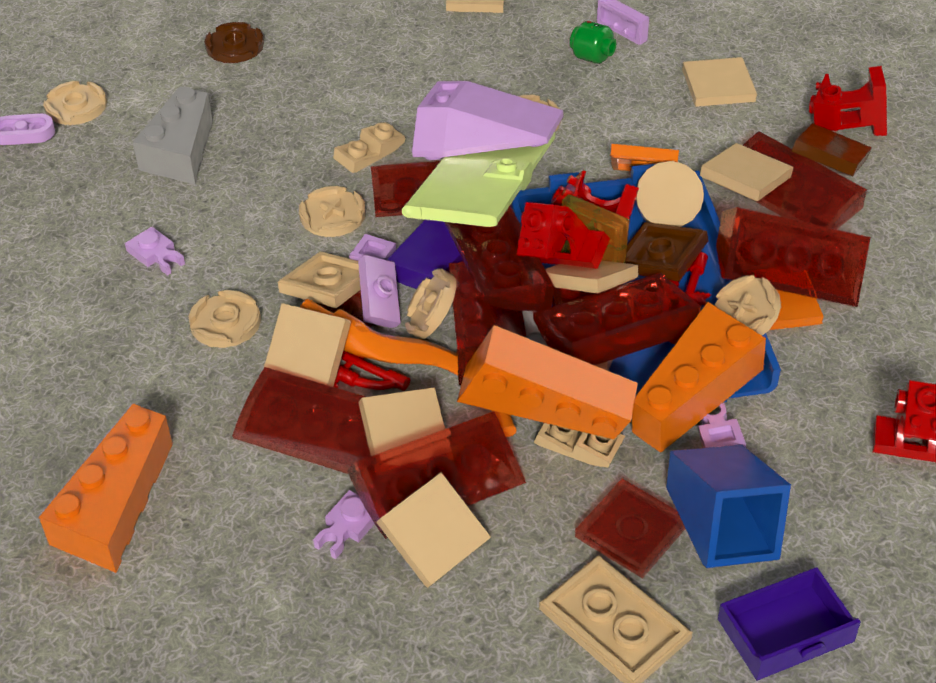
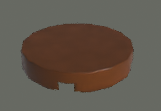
M230 22L216 27V32L212 34L209 32L204 43L207 54L214 60L223 63H239L256 57L263 50L264 38L261 30L257 27L255 30L251 28L250 24L245 22Z

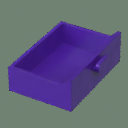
M425 219L387 260L395 262L396 281L405 286L417 289L426 278L431 280L434 277L432 271L436 269H444L453 274L457 284L461 278L468 280L476 271V261L489 248L487 230L485 226Z
M817 567L721 603L718 613V621L756 681L855 642L861 623L858 618L851 616Z

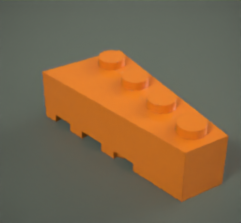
M707 302L636 395L632 413V433L660 453L663 452L707 414L711 413L764 370L766 338Z
M494 325L466 365L457 402L615 439L631 422L638 383Z
M136 404L130 406L39 516L49 545L117 573L122 562L121 556L126 545H129L135 532L134 526L140 513L145 509L152 485L156 483L172 447V439L165 415Z

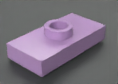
M598 0L597 23L609 26L612 31L638 45L647 41L648 16L617 0Z
M364 254L358 260L363 321L395 328L401 323L395 262Z

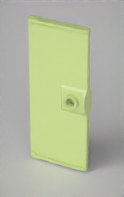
M555 132L548 144L538 147L526 146L444 157L402 208V214L407 218L485 227L497 226L519 191H525L531 182L533 170L555 140Z

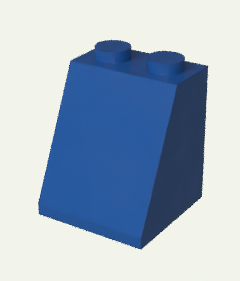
M743 445L670 451L666 488L696 552L706 568L780 560L791 489L789 482Z

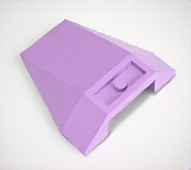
M437 81L417 107L412 154L413 157L437 160L442 157L526 146H542L548 144L563 118V110L469 81Z

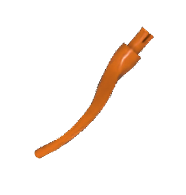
M306 299L300 305V308L351 321L343 350L345 352L391 364L436 366L448 370L463 379L465 368L469 361L444 346L422 339L381 334L341 309L332 313L310 299ZM492 410L504 437L513 436L517 429L511 415Z

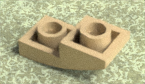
M386 122L377 123L374 126L361 129L360 140L335 147L333 158L350 172L356 173L397 150L405 142V136Z
M544 423L534 443L587 464L608 468L625 436L619 434L615 439H610Z

